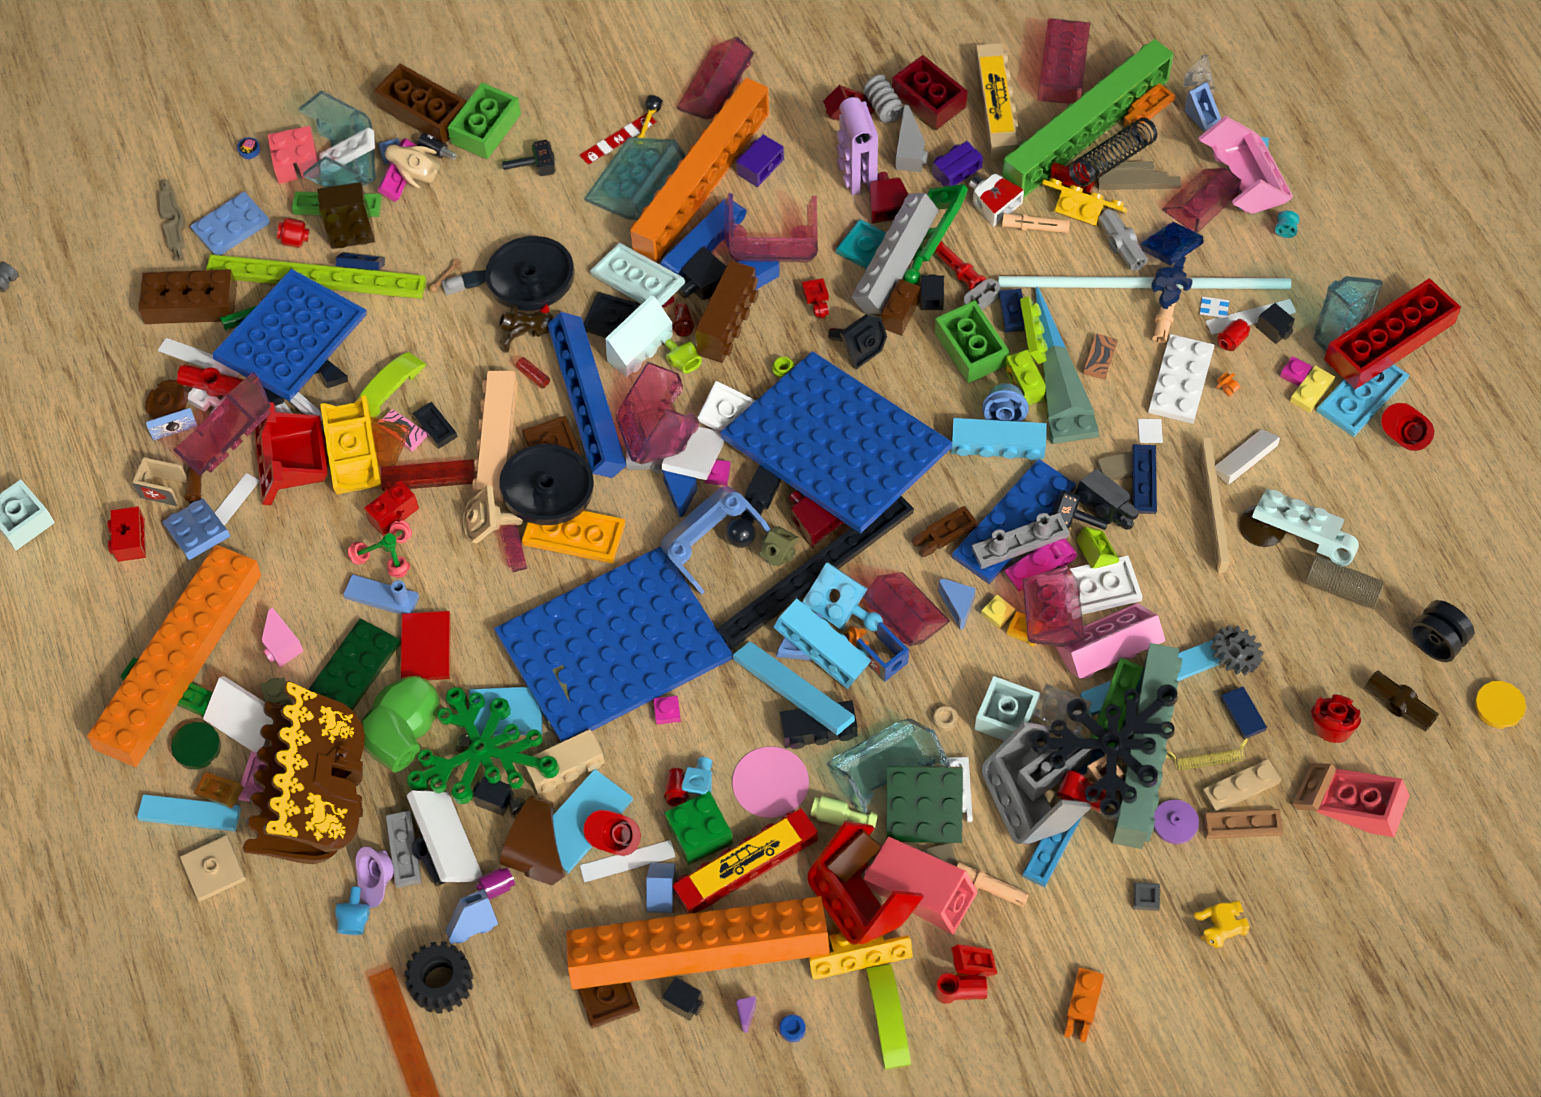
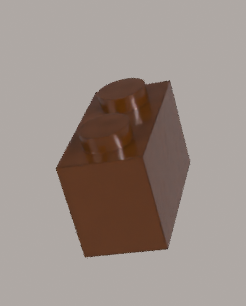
M899 279L882 312V322L885 330L903 335L919 303L920 286Z

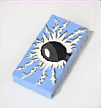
M191 408L146 422L153 440L198 426Z

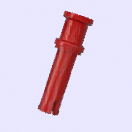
M940 241L934 253L956 273V278L959 281H963L969 286L970 291L986 280L983 275H979L973 269L972 264L964 263L951 249Z

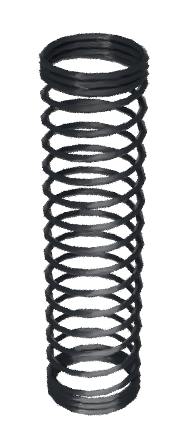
M1139 118L1100 145H1097L1091 151L1074 160L1069 166V174L1072 180L1079 186H1088L1125 160L1137 154V152H1140L1146 146L1154 143L1158 136L1155 124L1148 118ZM1139 121H1143L1149 124L1153 131V139L1148 127ZM1137 124L1143 125L1148 130L1150 141H1148L1143 129L1137 126ZM1137 128H1139L1144 133L1146 141L1142 139L1141 135L1137 131ZM1129 134H1131L1134 137V139L1137 142V146L1133 144ZM1125 137L1129 139V141L1133 145V149L1129 147L1128 143L1125 140ZM1121 140L1125 142L1129 152L1124 149ZM1116 142L1121 145L1122 149L1124 150V154L1120 152ZM1112 145L1118 150L1120 157L1115 154ZM1108 148L1115 155L1116 161L1109 154ZM1103 151H1105L1108 154V156L1111 159V163L1106 159ZM1099 154H1101L1104 157L1107 166L1103 164ZM1095 157L1101 162L1102 168L1096 163ZM1090 160L1096 164L1098 172L1093 168ZM1078 163H1080L1081 171L1089 179V182L1083 180L1077 170ZM1074 164H1075V169H1076L1077 175L1079 176V178H1080L1083 182H1081V181L1076 177V175H1075V173H1074V168H1073V167H1074ZM1082 164L1089 172L1090 178L1083 172Z

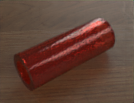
M522 357L517 361L516 368L541 389L548 386L550 378L528 359Z

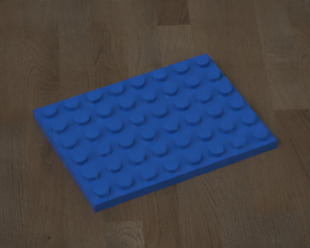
M813 351L720 432L721 438L860 534L952 448V441Z
M661 546L494 628L496 636L545 718L549 721L560 743L591 729L593 731L733 659L731 650L717 632L716 627L676 565L663 552ZM563 665L564 669L558 673L557 679L552 669ZM559 681L563 684H567L569 700L565 695Z

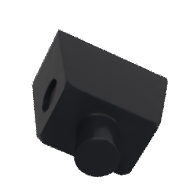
M703 246L682 268L681 274L685 284L678 289V292L685 299L693 293L701 300L710 298L727 266Z

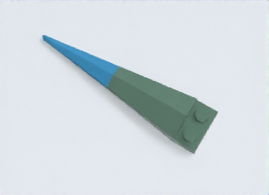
M1036 287V302L1041 310L1039 320L1045 331L1042 337L1048 348V351L1045 352L1047 361L1043 362V371L1046 385L1048 427L1053 444L1099 437L1094 409L1041 291Z

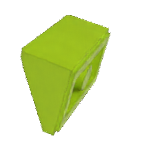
M1083 527L1076 542L1091 568L1096 569L1116 564L1120 561L1103 530Z

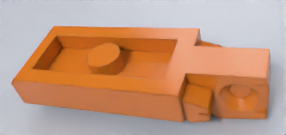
M1157 84L1131 105L1127 111L1128 115L1124 117L1123 126L1126 128L1142 117L1153 118L1172 103L1176 95L1162 84Z

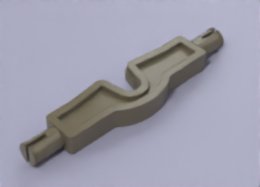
M164 179V181H160L162 191L158 192L160 214L164 220L174 219L163 224V229L167 237L168 247L174 253V260L180 262L179 258L181 261L184 259L182 249H185L183 237L185 217L177 205L174 190L170 189L169 180Z

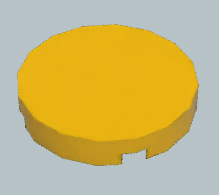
M1492 681L1485 684L1478 691L1474 702L1479 718L1487 725L1497 729H1505V727L1517 725L1523 718L1526 710L1525 698L1521 691L1514 685L1504 681Z

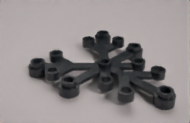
M1162 685L1157 691V699L1136 716L1139 693L1134 689H1128L1124 693L1126 726L1119 732L1118 720L1121 718L1119 706L1109 705L1106 708V718L1108 719V731H1106L1088 715L1087 705L1083 700H1071L1067 705L1068 717L1073 721H1080L1098 739L1078 738L1067 728L1063 720H1055L1051 725L1052 733L1056 737L1062 738H1050L1047 732L1038 730L1030 736L1031 748L1038 753L1046 752L1049 748L1061 749L1050 756L1051 766L1055 769L1063 768L1066 764V759L1078 749H1101L1107 755L1106 775L1094 785H1090L1085 789V797L1087 801L1095 803L1099 801L1101 793L1106 789V798L1100 803V813L1105 819L1114 820L1121 813L1120 802L1116 799V789L1121 793L1122 800L1125 803L1130 804L1137 799L1136 789L1126 784L1117 775V756L1137 774L1138 782L1141 786L1149 788L1156 785L1158 782L1157 769L1152 765H1142L1127 751L1142 750L1144 754L1151 755L1156 751V741L1151 737L1144 739L1127 738L1132 734H1160L1164 739L1172 738L1175 734V727L1171 722L1165 721L1161 724L1146 722L1162 708L1173 706L1177 702V690L1172 685ZM1130 695H1134L1136 698L1134 700H1129L1127 697ZM1170 696L1172 699L1164 700L1163 697ZM1076 710H1080L1082 712L1078 715L1073 714V712ZM1116 711L1117 715L1111 716L1109 712ZM1062 726L1063 729L1061 731L1055 730V727ZM1164 728L1171 729V731L1168 733H1165L1162 730ZM1040 741L1045 743L1043 746H1037L1036 744ZM1115 743L1117 746L1108 747V744ZM1150 743L1153 745V747L1147 749L1144 747V745ZM1055 758L1062 759L1060 763H1055L1053 760ZM1145 776H1151L1153 779L1150 781H1145L1143 778ZM1091 791L1097 792V795L1094 797H1091L1088 794ZM1132 792L1134 795L1126 797L1125 793ZM1108 808H1113L1115 812L1107 813L1106 810Z

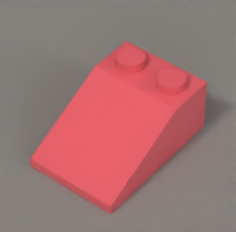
M1337 769L1316 812L1371 834L1395 837L1410 795L1401 778Z

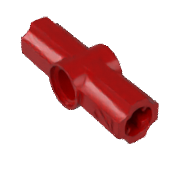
M184 364L180 366L177 372L176 380L178 384L204 390L211 397L222 395L242 400L243 398L245 399L248 392L249 384L247 380L221 374L216 368L202 369Z

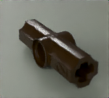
M1378 670L1373 673L1365 684L1364 688L1382 700L1389 712L1397 717L1404 716L1425 732L1439 716V713L1418 699L1417 693L1411 687L1404 684L1398 685Z

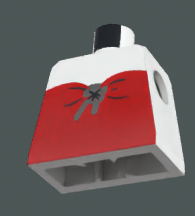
M993 174L986 181L977 175L969 184L974 189L973 205L993 227L1003 220V213L1010 214L1023 203L1024 190L997 174Z

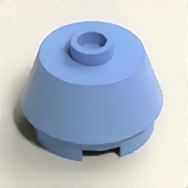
M999 384L990 391L984 400L982 410L986 420L1021 422L1026 418L1029 406L1018 387L1012 384Z

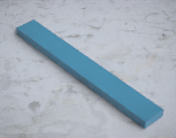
M1126 718L1124 719L1122 728L1126 726ZM1093 749L1090 760L1081 766L1077 773L1081 775L1086 774L1088 766L1106 754L1099 749ZM1082 817L1067 831L1040 840L1022 877L1045 888Z

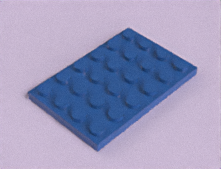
M291 269L213 352V359L282 398L291 401L364 319L367 310Z

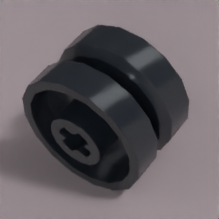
M1442 600L1432 601L1424 609L1422 615L1418 616L1409 627L1410 636L1421 651L1437 661L1446 663L1453 661L1460 653L1462 647L1466 646L1475 634L1474 626L1470 619L1456 606Z

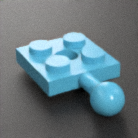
M830 563L825 564L802 602L807 604L817 614H822L823 618L839 629L844 628L852 614L863 620L865 628L869 631H877V624L879 622L883 623L880 614L876 612L868 613L858 606L868 588ZM833 589H837L840 593V599L835 603L829 597Z

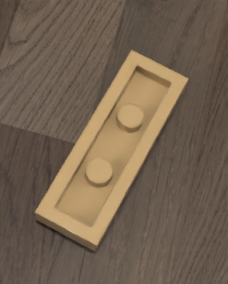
M1269 759L1204 788L1202 794L1213 812H1219L1280 784L1281 778Z

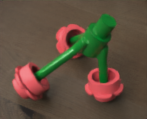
M395 521L390 526L389 534L385 535L378 543L371 546L359 542L352 543L351 547L348 548V556L354 564H364L370 557V551L382 548L385 552H390L392 559L387 564L388 574L396 578L404 577L408 572L407 570L410 569V564L406 562L404 557L397 556L395 548L396 542L405 543L407 539L411 538L412 529L409 528V524L406 521Z

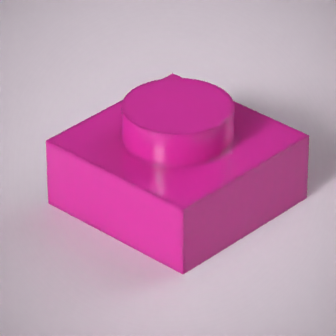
M1292 356L1282 370L1280 377L1300 386L1311 372L1312 366Z
M716 460L707 480H704L705 484L728 486L731 461Z
M678 696L654 699L657 725L681 722Z

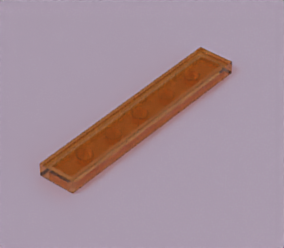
M393 967L369 976L370 984L411 1097H440Z

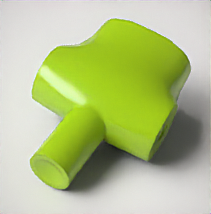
M671 339L665 342V346L671 351L666 355V360L671 367L678 368L683 373L688 374L701 365L702 358L697 354L696 348L691 342L678 346Z

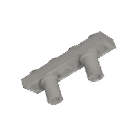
M1042 513L1037 516L1036 522L1006 533L1000 529L994 531L992 538L972 545V551L980 568L983 569L1069 537V531L1060 513L1052 516Z

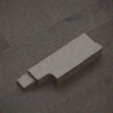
M1154 161L1123 162L1098 178V190L1181 188L1180 176L1168 177L1167 172H1154ZM1098 162V166L1100 168H1102L1101 162Z

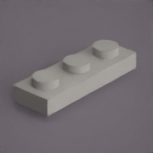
M411 811L386 815L396 887L401 888L421 884L419 860L412 853V844L416 838Z

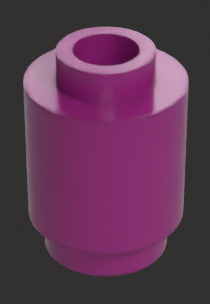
M499 867L478 877L479 883L475 884L477 891L485 890L489 900L510 891V887L515 886L514 879L507 867L503 869Z

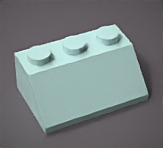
M651 295L605 338L607 362L626 377L632 372H637L642 366V362L647 358L653 357L658 347L662 343L665 344L673 335L672 321L654 296Z

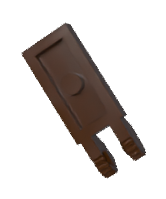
M963 506L926 527V530L916 535L911 543L916 547L926 542L930 537L932 542L925 545L919 552L922 557H926L937 549H941L974 530L978 526V522L966 506Z

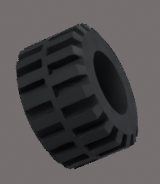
M442 941L440 946H437L436 942H431V947L421 946L420 953L415 951L412 954L413 961L408 960L406 964L408 970H405L404 974L407 980L405 983L413 1000L416 1001L419 1007L422 1008L424 1006L426 1011L431 1013L435 1009L437 1014L443 1013V1009H447L450 1012L453 1011L452 1006L457 1005L459 1008L463 1004L462 998L468 999L470 995L468 989L472 990L473 973L464 953L461 950L458 951L457 946L452 944L449 947L447 942ZM447 967L453 970L452 978L446 985L439 988H431L425 985L428 974L434 969Z

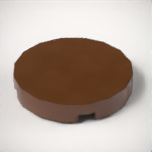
M165 380L157 384L159 387L155 391L153 389L150 391L145 403L146 412L152 419H157L184 410L188 402V392L186 387L178 384L176 380Z

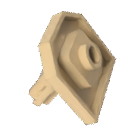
M488 485L467 502L462 517L464 537L473 543H479L493 530H499L500 525H521L523 521L511 511H500V507L495 506L493 487Z

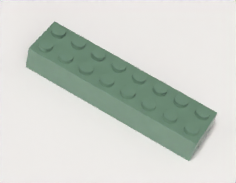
M1154 643L1149 644L1143 665L1136 716L1157 699V691L1162 685L1169 684L1177 690L1179 682L1177 678L1182 664V658H1178L1179 648ZM1165 696L1163 697V699L1170 700L1172 699V697ZM1175 704L1162 708L1146 723L1161 724L1165 721L1170 722ZM1164 728L1162 731L1168 733L1170 728ZM1160 734L1131 735V739L1151 737L1156 741V751L1151 755L1144 754L1142 750H1128V752L1142 765L1154 766L1158 771V782L1149 788L1141 786L1138 782L1137 774L1126 765L1123 781L1136 789L1137 799L1129 804L1122 800V795L1120 796L1121 813L1116 818L1113 844L1142 849L1145 841H1150L1155 824L1154 814L1159 800V795L1157 794L1163 777V772L1161 771L1167 753L1166 743L1168 739L1162 738ZM1147 743L1144 745V747L1150 749L1153 747V745ZM1145 776L1143 779L1145 781H1150L1153 778L1151 776ZM1132 792L1125 793L1126 797L1134 795Z

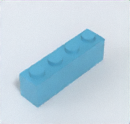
M954 418L951 454H958L960 456L981 455L982 457L1000 456L1008 459L1015 457L1030 460L1044 459L1047 423Z
M797 598L779 617L773 627L846 689H849L871 662L862 650L853 646L844 635L835 631L825 619L817 616L807 604L802 603Z

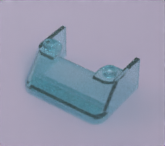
M320 91L299 107L300 112L316 119L319 134L331 141V147L367 128L372 129L371 120L365 113L323 91ZM374 149L344 165L324 156L303 172V177L324 187L362 182V186L369 185L376 178Z
M909 718L893 724L832 758L827 763V766L850 804L865 814L868 812L866 805L871 802L874 796L872 791L887 783V765L935 766L934 764L938 763L942 766H950L935 731Z

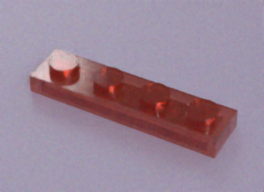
M473 459L381 467L382 491H387L400 480L409 489L473 484V479L475 478V463Z

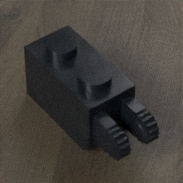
M1097 468L1080 480L1074 493L1080 496L1082 504L1108 524L1115 522L1118 526L1130 530L1134 525L1133 520L1139 515L1138 510L1129 503V493Z

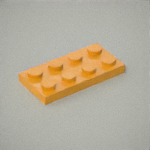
M583 511L572 520L561 524L538 525L528 522L522 543L524 546L614 564L626 521L622 518Z

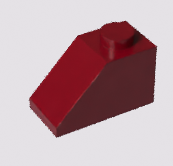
M838 85L822 101L826 108V114L833 120L840 121V104L848 98L855 97L860 99L861 102H866L870 114H873L875 110L865 94L842 85Z

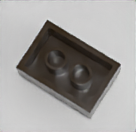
M362 182L317 189L319 210L332 249L366 245L375 242L373 220Z

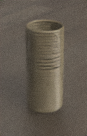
M1315 556L1305 584L1328 591V593L1331 591V594L1347 598L1349 601L1351 600L1365 607H1370V609L1375 608L1385 581L1373 578V576H1368L1357 570H1352V568L1347 569V567L1339 565V563L1336 565V562L1322 559L1320 556Z

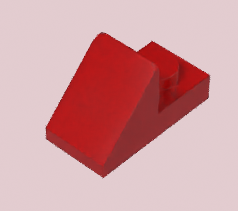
M960 944L951 948L957 976L986 975V977L998 974L992 949Z

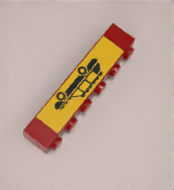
M802 808L797 811H789L779 822L775 824L770 823L763 827L757 835L744 838L740 845L732 850L729 848L722 851L717 859L712 862L702 863L696 869L697 871L692 874L680 876L675 881V884L672 885L674 895L687 914L699 913L817 842L818 831Z

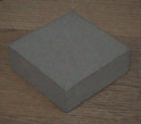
M1134 882L1133 909L1159 911L1160 884Z

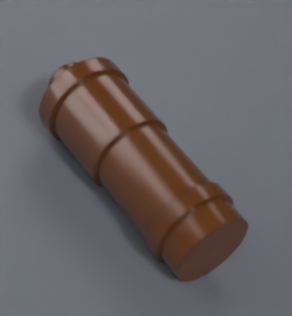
M199 462L189 463L187 469L188 477L184 499L190 504L201 500L202 497L201 480L203 465Z

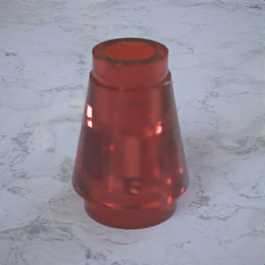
M679 303L675 306L672 329L678 336L686 337L693 332L695 325L688 305Z

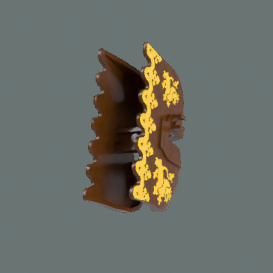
M288 681L285 684L284 690L286 695L294 700V704L281 705L267 701L263 707L265 715L272 718L273 724H266L261 727L260 734L270 742V746L261 747L257 751V757L266 764L267 768L259 769L253 775L254 781L263 787V792H256L250 797V803L259 809L260 815H252L246 822L247 827L255 832L257 837L256 839L246 840L242 850L244 853L270 856L303 864H317L329 860L338 850L348 845L357 833L359 818L363 816L362 797L357 794L356 786L361 783L363 778V761H361L365 734L359 718L345 704Z

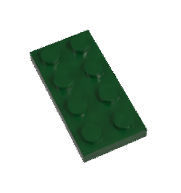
M360 618L308 690L341 702L353 711L401 644L400 639Z

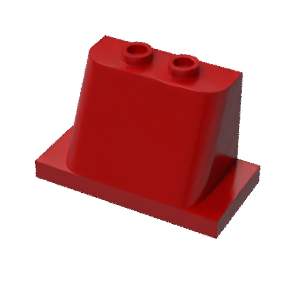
M265 402L253 428L262 505H271L278 490L323 482L328 474L327 466L329 459L328 454H325L326 438L322 433L320 416L275 412L274 403Z

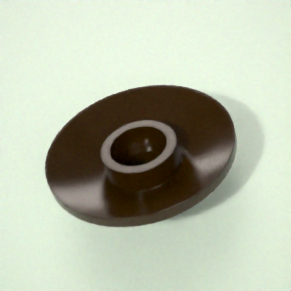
M1257 505L1246 509L1240 517L1239 529L1242 536L1249 543L1259 547H1270L1278 544L1284 538L1285 530L1268 523L1264 524L1252 517Z

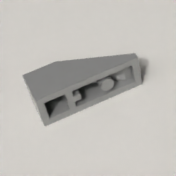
M904 105L896 153V170L922 172V165L927 164L928 151H924L925 141L909 105Z

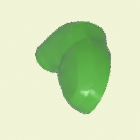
M417 675L398 679L383 688L375 698L372 708L361 721L365 734L363 749L374 760L394 773L400 772L415 759L420 750L416 739L424 736L430 730L439 712L440 698L435 687L427 679Z

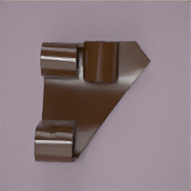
M531 795L512 824L500 855V864L523 872L526 877L553 886L566 877L555 838L553 823L554 804L551 801Z

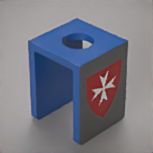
M879 622L877 624V637L896 656L885 664L860 638L856 641V648L865 653L871 660L868 666L886 682L908 664L909 649L882 622Z

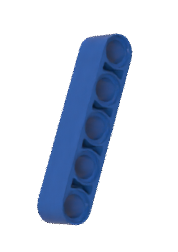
M725 198L664 257L660 265L682 277V268L703 246L712 252L744 220L747 210L732 199Z

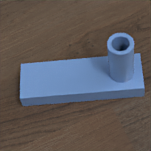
M353 574L343 594L347 600L400 615L413 613L419 600V594L407 590L404 582L400 580L393 582L392 585H388Z

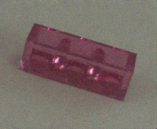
M517 525L502 528L504 533L501 534L503 543L506 542L507 545L504 547L505 554L509 555L510 558L507 559L509 568L512 567L513 572L526 570L527 565Z

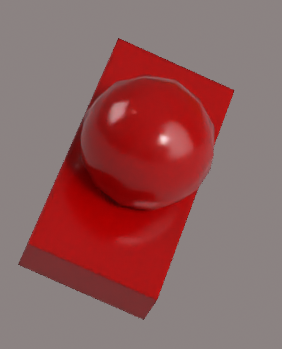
M1054 162L1051 167L1050 178L1061 181L1062 186L1070 188V185L1082 188V193L1090 195L1093 191L1094 182L1085 187L1079 186L1072 180L1069 174V166L1072 162L1067 166ZM1078 163L1077 170L1083 180L1089 182V179L1081 171L1080 163ZM1074 164V167H1073V168H1074V173H1075L1076 177H1077L1081 182H1083V181L1079 178V176L1077 175V172H1076V169H1075V164ZM1082 164L1083 172L1086 174V176L1090 178V175L1087 174L1086 167Z

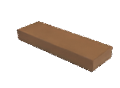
M1280 809L1204 812L1203 815L1206 839L1282 836L1283 834Z

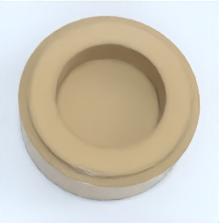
M941 706L934 712L933 723L940 731H951L958 723V714L950 706Z

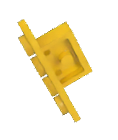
M1050 178L1047 181L1043 179L1042 184L1045 187L1061 192L1055 208L1056 213L1096 227L1098 217L1101 216L1104 207L1123 214L1127 213V209L1123 207V202L1115 199L1108 202L1102 200L1103 196L1091 192L1088 195L1082 193L1083 189L1077 186L1070 185V188L1061 186L1062 182Z
M840 932L829 935L833 952L810 957L809 962L812 978L816 980L912 958L911 939L909 935L884 940L883 936L864 945H853Z

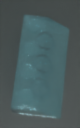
M1349 276L1344 277L1340 281L1332 282L1327 288L1328 292L1323 301L1324 305L1319 314L1320 318L1315 327L1316 331L1313 340L1326 352L1330 342L1372 315L1383 282L1379 279Z

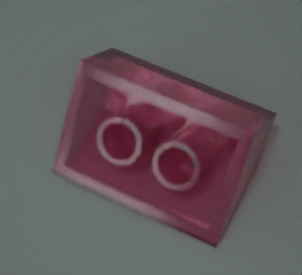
M1226 168L1204 169L1163 206L1162 211L1194 234H1197L1238 196L1241 179Z
M1068 566L1022 579L1027 635L1030 643L1065 647L1085 641L1079 582Z
M904 572L877 576L863 596L868 602L869 608L880 614L884 619V623L899 635V639L904 644L909 646L924 643L950 622Z

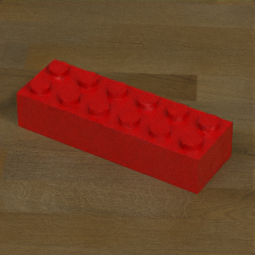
M1428 278L1330 342L1324 360L1356 390L1454 325L1461 306Z

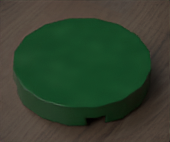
M193 722L184 725L176 732L172 738L171 751L175 760L182 767L198 770L209 766L211 761L218 757L222 744L220 736L213 726L205 722Z

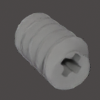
M877 75L866 83L864 94L882 122H895L903 115L904 107H902V102L894 93L893 88L890 87V83L886 81V77L884 75Z

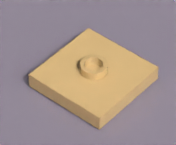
M227 835L180 856L199 902L246 881Z

